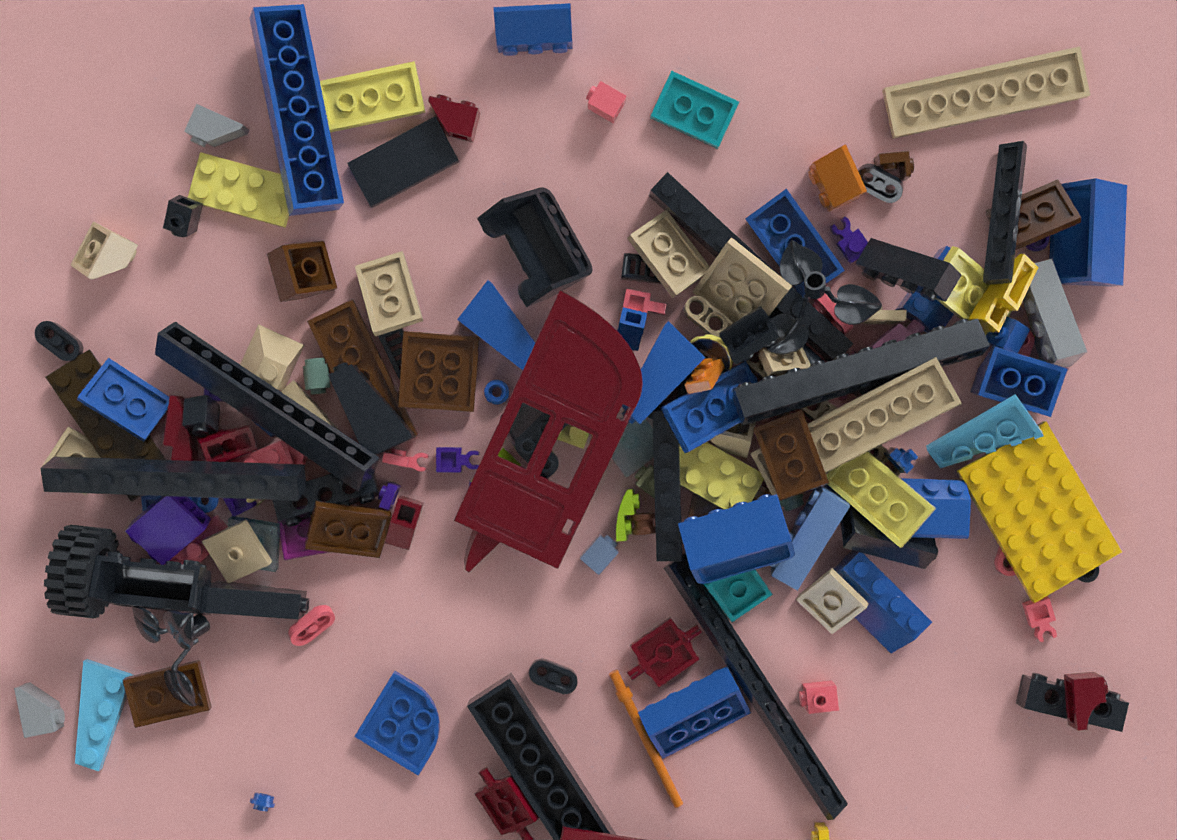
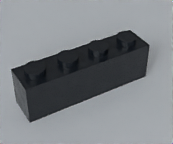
M870 238L856 262V265L863 270L862 275L873 281L876 278L881 279L884 284L890 287L898 285L910 294L918 292L930 301H934L936 298L946 302L961 277V274L949 262Z

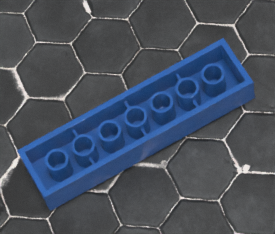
M304 4L253 7L249 19L289 216L339 210L344 204L305 6Z

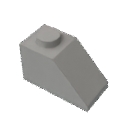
M196 104L184 132L192 137L190 141L197 145L205 147L206 144L216 147L247 135L249 129L239 122Z
M31 682L14 688L24 738L52 733L64 727L65 713L60 707L58 700Z

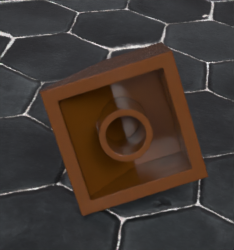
M324 241L282 245L267 253L280 302L304 299L338 288Z

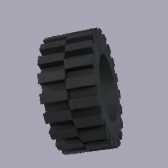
M66 525L64 530H60L58 539H54L52 544L53 552L49 551V566L46 565L45 567L47 578L44 579V587H47L44 596L45 599H49L47 607L51 608L50 612L57 615L93 619L98 618L99 614L102 615L105 612V607H108L109 603L90 598L88 595L96 555L106 556L107 552L120 553V551H117L119 542L115 540L117 536L113 533V530L79 525Z

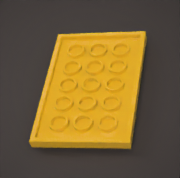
M1047 421L1037 424L1043 432V437L1037 439L1032 437L1022 440V443L1011 446L1009 444L996 448L995 452L985 454L956 471L960 479L967 484L972 500L1030 600L1034 603L1122 553Z

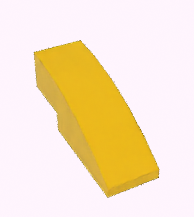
M1019 254L1014 260L1012 283L990 285L978 301L969 319L974 320L978 318L984 332L999 333L1009 311H1018L1038 270V266L1025 254Z

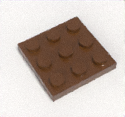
M403 331L398 407L474 412L479 337Z

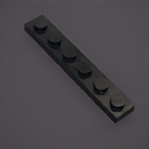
M1024 140L999 145L983 282L986 285L1012 283L1027 144Z
M653 410L656 561H682V537L678 523H682L680 444L662 410Z

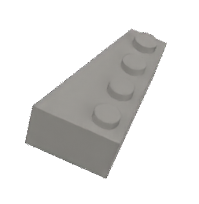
M1052 259L1034 263L1038 266V270L1028 288L1023 303L1031 332L1034 335L1039 360L1064 368L1072 366L1087 352Z

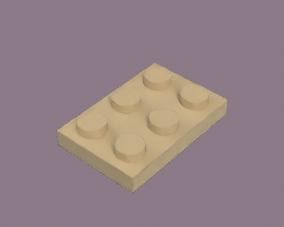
M667 210L627 238L672 298L704 276L710 267Z
M403 251L355 266L371 328L375 336L423 322Z

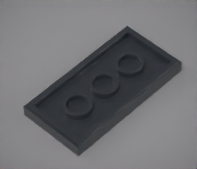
M434 116L347 164L370 207L374 208L459 163V160L437 118Z

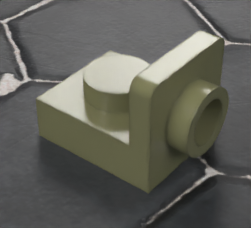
M649 464L648 467H645L643 465L634 476L638 479L635 484L655 499L654 466Z

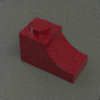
M249 424L227 430L218 429L216 433L197 437L206 461L225 462L258 450Z
M1095 672L1064 674L1068 725L1077 731L1088 730V720L1092 711L1100 703H1106L1108 684L1104 676Z

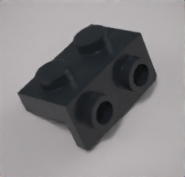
M762 306L757 307L719 333L720 338L728 348L731 359L736 365L742 361L749 360L755 352L763 347L771 346L780 337L774 322Z

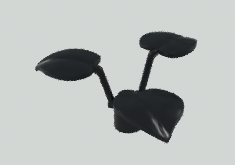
M792 240L783 253L780 273L782 278L792 286H797L804 281V301L796 321L787 314L777 315L771 319L780 337L771 346L766 347V349L771 353L783 355L796 352L806 344L809 330L800 323L809 299H819L824 294H827L832 302L837 303L834 308L836 317L841 322L849 325H856L866 321L881 309L882 304L869 290L853 284L841 286L838 289L837 298L834 297L830 287L826 286L825 276L821 273L823 267L821 258L814 251Z
M134 606L132 609L136 626L146 640L151 643H157L160 641V634L169 632L176 639L178 645L185 649L171 666V670L167 669L164 671V680L168 690L177 700L189 706H196L192 683L177 668L191 648L199 642L198 637L210 630L208 620L202 614H197L193 617V613L168 610L163 615L166 628L162 629L159 628L157 618L150 611Z

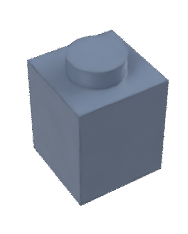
M599 534L580 555V559L600 575L619 553L618 549L615 548L618 543L609 535L603 537Z

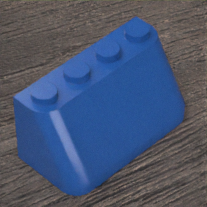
M1097 178L1061 184L1081 216V223L1050 236L1049 259L1053 261L1061 284L1123 286L1127 185Z
M777 494L762 495L755 501L749 503L739 502L734 504L732 508L725 510L715 509L710 511L708 515L688 517L684 522L678 523L690 570L699 584L725 579L783 562L795 556L793 543Z

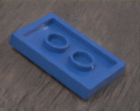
M108 358L79 394L77 400L145 442L168 411L170 397Z

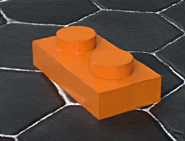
M704 359L685 384L687 393L692 394L712 390L725 368L722 359Z

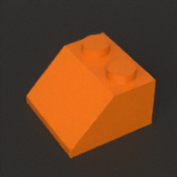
M846 144L814 161L809 166V178L813 185L817 184L820 191L819 200L824 208L827 207L829 212L857 200L867 192Z

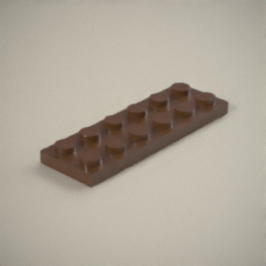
M350 300L308 320L309 327L331 372H334L333 368L345 362L348 365H356L411 428L415 436H417L418 433L406 408L398 407L399 393L355 301Z

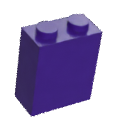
M160 496L130 523L125 532L134 543L139 544L145 549L153 560L164 565L166 561L173 558L207 528L211 518L189 497Z

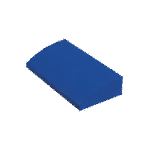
M787 188L745 218L779 267L786 247L793 240L801 246L814 251L821 258L823 266L821 273L825 276L826 283L845 271ZM803 281L801 284L793 286L802 297L805 295Z

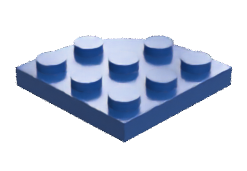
M394 671L354 737L419 776L433 753L439 738V714L434 701L421 686Z

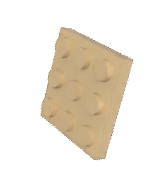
M731 238L700 280L693 293L696 296L703 297L735 323L759 306H762L769 316L792 285Z

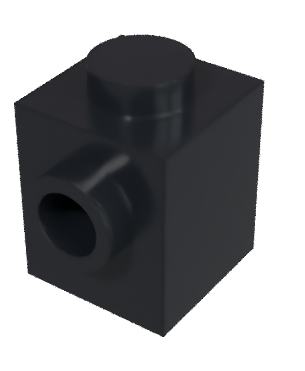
M182 195L170 199L167 205L163 229L171 231L177 237H188L198 229L203 203Z
M208 394L184 399L182 426L197 437H204L210 433L218 432L220 405Z

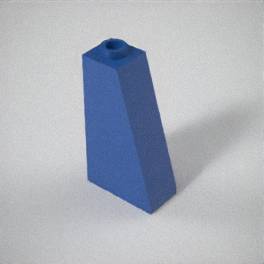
M487 280L457 320L523 370L535 342L492 282Z
M669 321L663 326L641 367L642 393L629 420L631 424L635 421L641 424L705 359V356ZM622 404L624 411L621 414L624 416L628 406Z

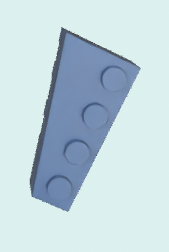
M828 484L813 490L803 510L798 514L791 532H789L795 556L789 560L769 565L771 566L772 577L797 591L850 507L849 503Z

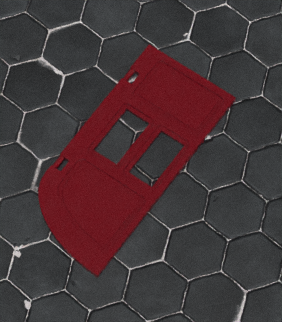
M561 290L556 297L454 519L459 524L557 569L636 408L643 385L642 372L637 358L622 335L596 311ZM522 403L550 415L549 421L526 469L498 456ZM622 404L628 406V409L623 419H619L617 415ZM564 423H568L593 435L568 488L540 476ZM569 519L573 521V524L567 534L562 530Z

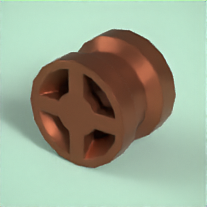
M655 512L631 515V520L634 522L632 535L655 534Z

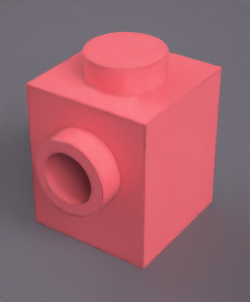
M600 81L597 87H591L586 99L588 100L589 110L614 124L626 103L627 96Z
M832 680L802 684L803 691H799L800 705L805 707L809 714L839 711L837 687Z

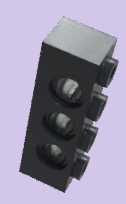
M333 474L306 481V489L299 498V500L302 498H307L308 504L304 509H297V502L299 500H272L278 522L282 525H287V527L301 524L302 519L312 517L315 502H322L321 495L325 491H332V498L325 503L351 506L350 504L357 502L361 504L372 502L380 494L375 475L360 491L356 490L352 494L345 493V488L348 484Z
M1032 673V676L1022 675L1016 704L1027 710L1067 719L1063 679L1057 678L1056 682L1048 681L1047 676L1038 673ZM1051 689L1052 696L1045 700V693ZM1108 690L1106 703H1100V708L1097 711H1092L1088 724L1123 732L1129 702L1121 699V694Z

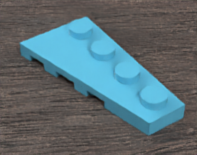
M1015 394L926 445V449L941 469L972 459L974 455L983 452L986 454L995 452L996 448L1011 444V446L1021 444L1022 440L1032 437L1037 439L1044 435Z
M89 659L83 661L75 764L96 771H100L103 768L127 697L123 679L133 676V674Z

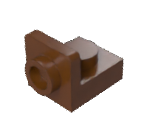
M909 151L881 153L873 159L874 165L887 172L895 171L899 167L901 181L910 178L911 173L914 172L913 158H910Z

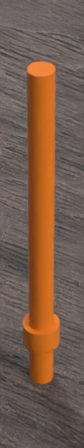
M618 669L610 672L609 676L617 690L615 693L618 700L623 702L674 808L682 806L683 801L658 750L649 738L641 721L638 710L631 698L633 694L629 686L625 685Z

